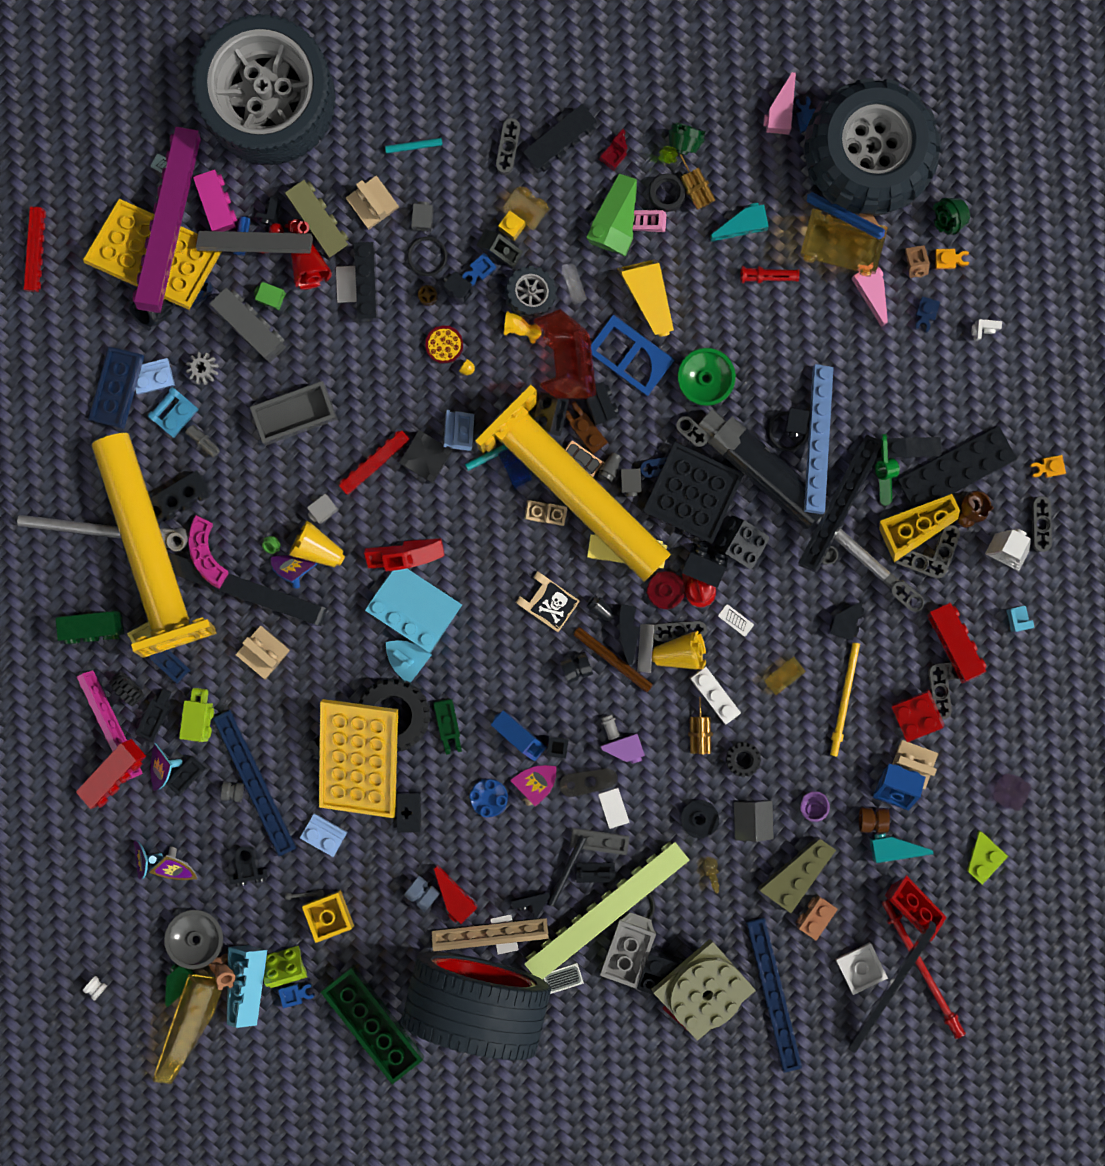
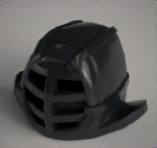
M132 297L128 308L133 319L140 326L150 331L152 326L159 325L168 316L172 315L174 304L164 299L161 313L137 309Z

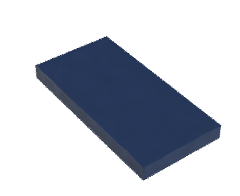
M108 347L88 420L121 429L125 428L144 355Z

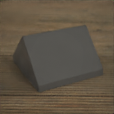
M772 800L734 802L736 841L758 842L774 839Z

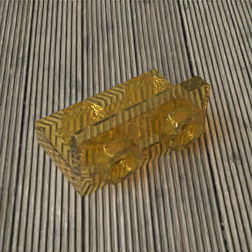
M518 187L513 191L503 208L508 212L509 210L525 221V225L535 230L550 208L544 200L537 199L531 195L532 192L526 187Z

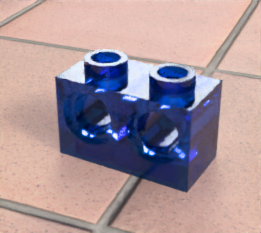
M509 449L498 453L515 490L532 482L525 464Z

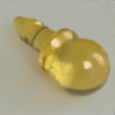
M707 857L703 861V868L707 871L705 874L709 876L714 892L718 893L719 883L716 875L719 873V870H717L718 862L713 857Z

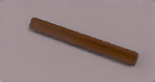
M581 627L576 629L574 632L575 637L645 692L652 688V683Z

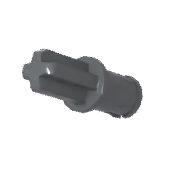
M194 424L186 430L185 433L197 443L198 447H202L210 456L215 457L219 454V448L208 439V435H204Z

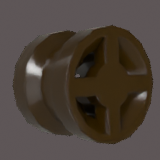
M424 285L418 291V298L423 305L432 306L436 303L438 295L433 286Z

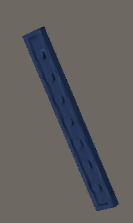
M229 710L214 717L213 721L278 856L280 857L296 849L297 847L232 711Z
M765 917L746 921L783 1072L802 1069Z

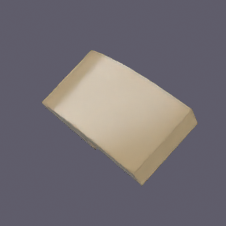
M527 500L524 519L564 526L567 507Z

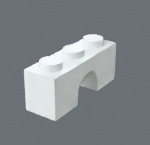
M707 667L690 677V680L725 725L741 714Z

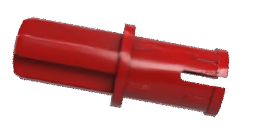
M299 219L289 220L288 224H285V228H288V231L292 233L305 234L309 231L308 223Z

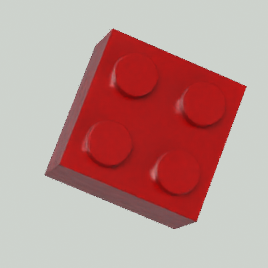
M930 690L892 705L894 714L907 742L938 731L945 725Z

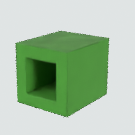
M262 282L260 286L256 287L254 296L258 303L279 311L286 293L280 288Z

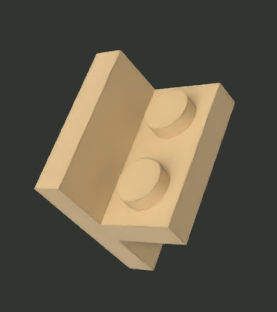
M377 176L367 183L361 180L356 184L358 189L346 197V200L368 230L399 208Z
M260 626L251 637H247L243 642L244 646L238 651L236 656L266 680L290 652V649L263 626Z
M901 740L892 764L900 765L903 769L916 771L920 775L925 776L923 789H926L930 775L935 776L937 769L933 767L938 753Z

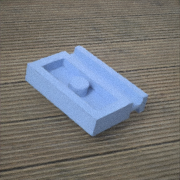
M166 358L142 364L135 389L137 395L175 386L169 359Z
M446 411L443 447L449 446L453 449L471 451L474 414Z
M314 813L300 839L334 857L348 832Z

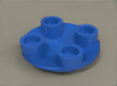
M484 779L476 783L472 788L470 803L479 815L494 817L502 813L506 808L508 793L504 785L499 781Z

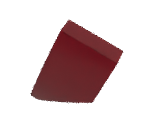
M624 129L613 139L611 145L599 159L613 171L616 170L627 155L628 148Z

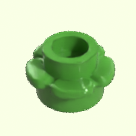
M269 536L264 538L262 547L267 553L274 554L280 550L281 545L276 537Z

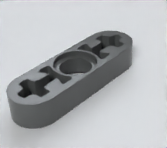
M513 118L507 119L503 124L496 167L498 172L503 175L510 174L513 170L519 140L520 124ZM511 124H514V127L517 128V130H513L511 138L509 137V129L506 127H510ZM511 142L514 148L512 151L507 152L503 149V144ZM501 154L512 156V158L508 157L507 163L510 167H506V170H503L500 165L504 163L505 158Z
M1041 496L1035 498L1031 505L1032 546L1037 552H1046L1052 546L1051 502L1047 497ZM1040 500H1042V503L1046 504V507L1042 508V514L1046 513V516L1037 517V514L1041 513L1037 503H1040ZM1039 519H1044L1047 523L1044 530H1040L1037 527ZM1047 532V535H1043V541L1047 544L1041 549V546L1037 544L1041 541V535L1037 536V533Z
M701 621L657 624L654 626V631H657L658 627H661V630H668L667 626H671L670 634L672 638H668V634H663L662 638H658V635L653 634V639L656 641H670L678 638L673 633L676 626H682L684 628L683 635H686L688 633L686 625L690 624L689 629L696 628V624H699V627L703 628L700 634L704 637L707 633V627Z

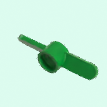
M882 434V461L876 463L875 472L879 478L880 502L882 505L887 506L892 502V478L899 475L900 468L895 459H888L887 435Z

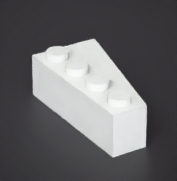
M1017 528L996 533L985 554L1019 571L1029 552L1030 538L1026 536V532Z

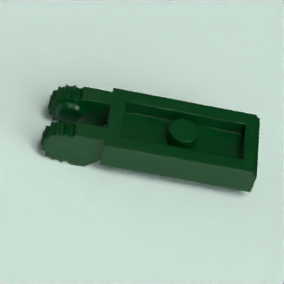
M453 699L434 702L441 741L443 740L446 755L451 754L448 739L455 738L456 750L462 752L459 738L460 731Z

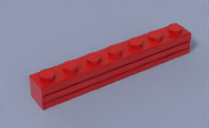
M30 207L24 280V290L27 292H39V289H41L40 277L42 276V271L40 269L43 264L41 255L44 251L42 242H44L43 230H45L44 218H46V211L42 207Z
M402 430L397 431L392 439L389 438L383 447L380 446L376 450L374 455L371 454L367 457L365 463L359 464L356 471H351L347 479H342L339 485L340 488L349 495L405 446L410 439Z

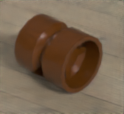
M860 807V832L869 833L873 829L877 833L889 832L890 814L888 808H876L873 811L869 807Z

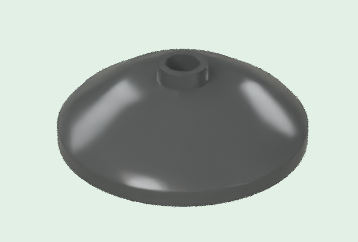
M190 910L179 914L171 921L165 933V948L169 957L177 965L187 969H199L209 965L218 957L223 946V932L220 924L212 915L200 910ZM194 936L199 937L198 943L193 941Z

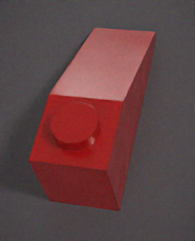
M437 865L434 871L447 911L449 912L448 916L453 922L456 923L458 921L462 924L477 909L478 905Z

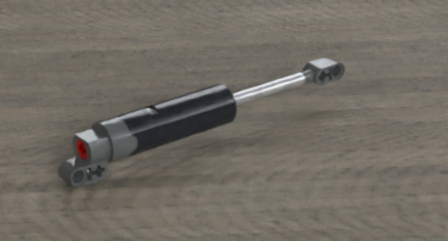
M712 409L700 424L690 416H683L678 420L677 429L690 442L699 447L704 446L706 443L711 445L745 476H748L752 483L804 529H809L815 523L819 524L824 514L804 512L806 480L774 452L771 453L770 449L733 416L726 421ZM682 420L690 421L691 428L689 430L682 429ZM696 426L698 429L695 432L699 435L703 433L705 441L697 442V436L694 433L690 436L688 433ZM827 499L825 502V511L827 508H829L830 502ZM841 528L839 529L835 539L892 589L893 595L901 603L914 612L920 611L923 608V597L904 580H898ZM904 585V590L908 594L905 600V594L901 591L897 593L896 586L901 587ZM913 597L920 599L918 606L914 607L909 604Z

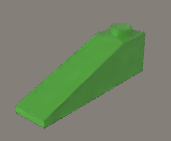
M622 174L618 175L587 235L591 245L626 257L633 240L637 179Z

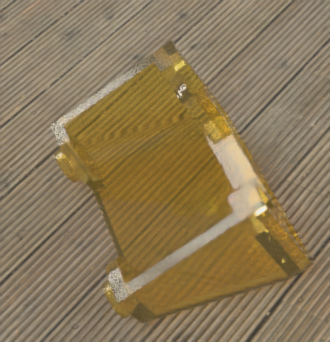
M812 208L800 256L804 257L803 260L809 263L818 261L858 271L860 275L866 277L876 274L888 227L878 225L885 229V236L877 239L840 219L832 218L831 215L827 214V217H825V215L821 214V210Z

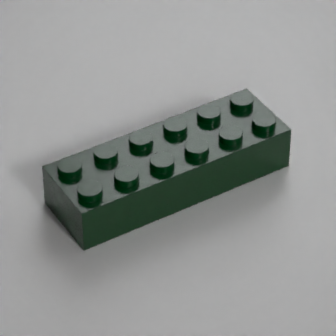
M354 964L322 989L321 994L392 1085L423 1061V1053Z

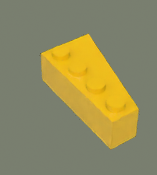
M950 494L881 520L879 530L893 561L896 562L955 522L959 517L960 509L953 495Z

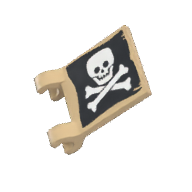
M537 571L533 578L542 585L530 602L519 597L515 603L559 632L580 601Z

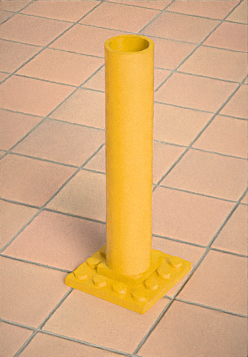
M530 385L475 440L478 449L483 454L486 451L489 453L497 445L495 441L498 439L645 582L671 554L529 415L528 411L530 412L537 405L536 389Z
M118 433L96 440L91 446L152 631L150 632L151 638L143 636L135 639L136 643L131 644L133 652L144 658L217 634L215 627L208 619L205 620L202 617L193 620L192 623L189 620L129 434Z

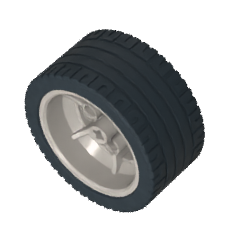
M251 14L247 15V17H238L239 19H233L230 23H225L214 34L212 33L209 39L205 41L204 46L201 47L200 54L196 57V63H194L193 67L194 72H192V92L195 104L204 122L218 142L236 157L242 158L247 162L259 163L260 165H278L283 162H291L290 160H296L298 157L304 156L306 152H310L319 143V140L323 139L324 134L329 129L328 126L331 125L336 105V94L330 70L318 44L310 37L308 32L304 31L302 27L297 26L294 22H289L283 17L279 18V16H271L270 14H256L254 16ZM271 58L264 67L255 61V59ZM290 66L297 73L300 81L287 78ZM239 71L243 81L231 86L235 75ZM252 72H258L256 78H249ZM282 86H289L286 92H280ZM299 102L296 110L292 112L289 104ZM255 105H261V109L259 111H252ZM233 107H245L244 120L237 115ZM268 119H270L276 124L273 126H265Z

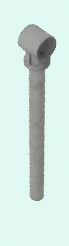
M19 515L17 525L21 527L121 538L118 526ZM160 528L166 548L180 551L188 544L189 533L183 528ZM175 536L180 537L182 543H178L175 540Z

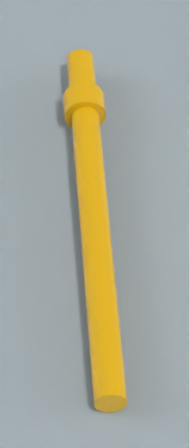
M852 643L835 732H832L831 737L833 742L830 755L838 757L840 742H843L844 734L842 732L860 648L859 643Z

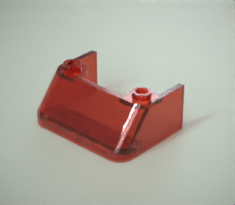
M561 309L534 319V323L544 330L545 335L543 339L545 344L554 351L556 378L540 383V387L557 399H588L595 396L596 387L591 342L586 329Z

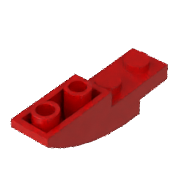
M441 538L404 541L402 546L365 548L364 551L368 568L384 567L385 571L419 566L445 555Z

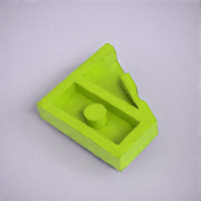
M979 830L967 872L983 885L1008 856Z

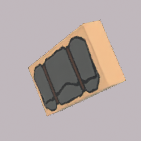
M573 440L566 448V451L594 477L603 462Z

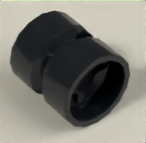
M585 652L575 655L574 659L569 657L560 661L568 684L577 681L580 676L585 678L593 675Z

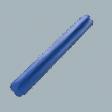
M814 192L807 195L806 201L809 204L877 239L885 236V229L847 211L835 203L832 204Z

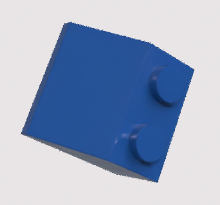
M888 764L881 775L873 798L909 811L921 797L926 777L916 771L903 769L900 765Z

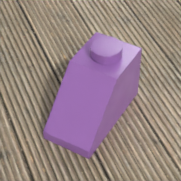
M637 733L600 745L603 751L625 762L630 761L631 764L642 761L641 757L645 756Z

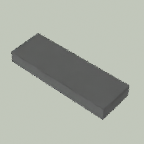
M572 828L571 848L575 847L579 836L583 835L587 837V840L582 849L627 855L630 837L628 835Z

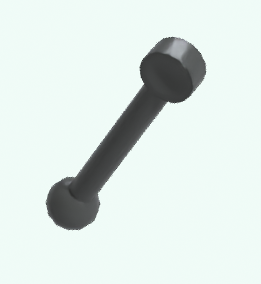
M320 889L317 892L286 893L284 897L286 900L307 896L323 897L325 892Z

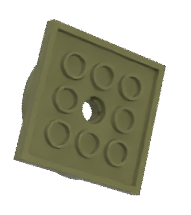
M711 939L651 989L697 1041L709 1030L720 1027L732 1018L738 1011L741 1003L756 991ZM710 990V993L707 996L702 997L705 991Z

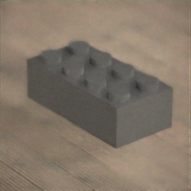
M225 288L210 305L271 363L286 348L283 344L285 340L275 330L271 332L269 330L271 326L261 316L257 318L256 315L258 313L247 302L243 304L244 299L234 289L229 291Z
M323 381L250 407L262 443L265 445L338 420Z

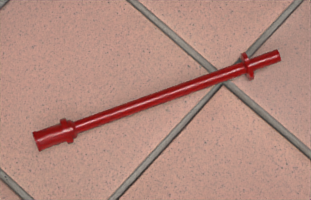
M886 899L881 903L889 916L887 923H893L907 950L910 951L913 943L900 921L903 916L901 913L896 914L889 900ZM919 956L915 964L945 1015L944 1023L949 1026L955 1039L961 1038L966 1032L958 1020L957 1013L951 1012Z

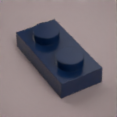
M169 649L152 654L149 657L176 684H179L191 671Z

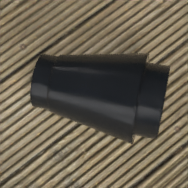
M596 595L586 606L590 613L607 622H610L615 616V613L606 602Z

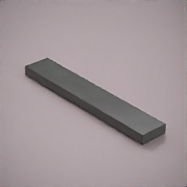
M199 231L196 248L197 251L310 253L313 236L312 234Z

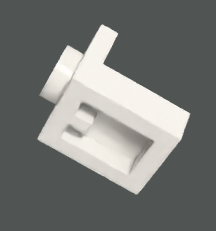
M977 320L971 329L974 341L981 339L982 330H984L985 334H995L996 331L1001 330L1002 321Z

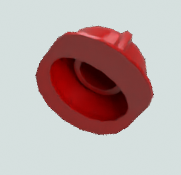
M682 574L686 597L692 605L705 607L714 601L716 587Z

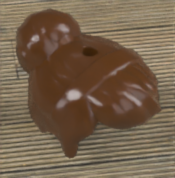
M972 491L966 494L962 502V513L958 517V523L961 527H971L974 523L984 521L987 518L989 512L994 509L991 506L988 495L982 491Z

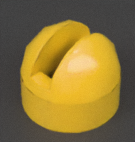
M466 359L459 372L463 375H471L475 370V366L470 360Z

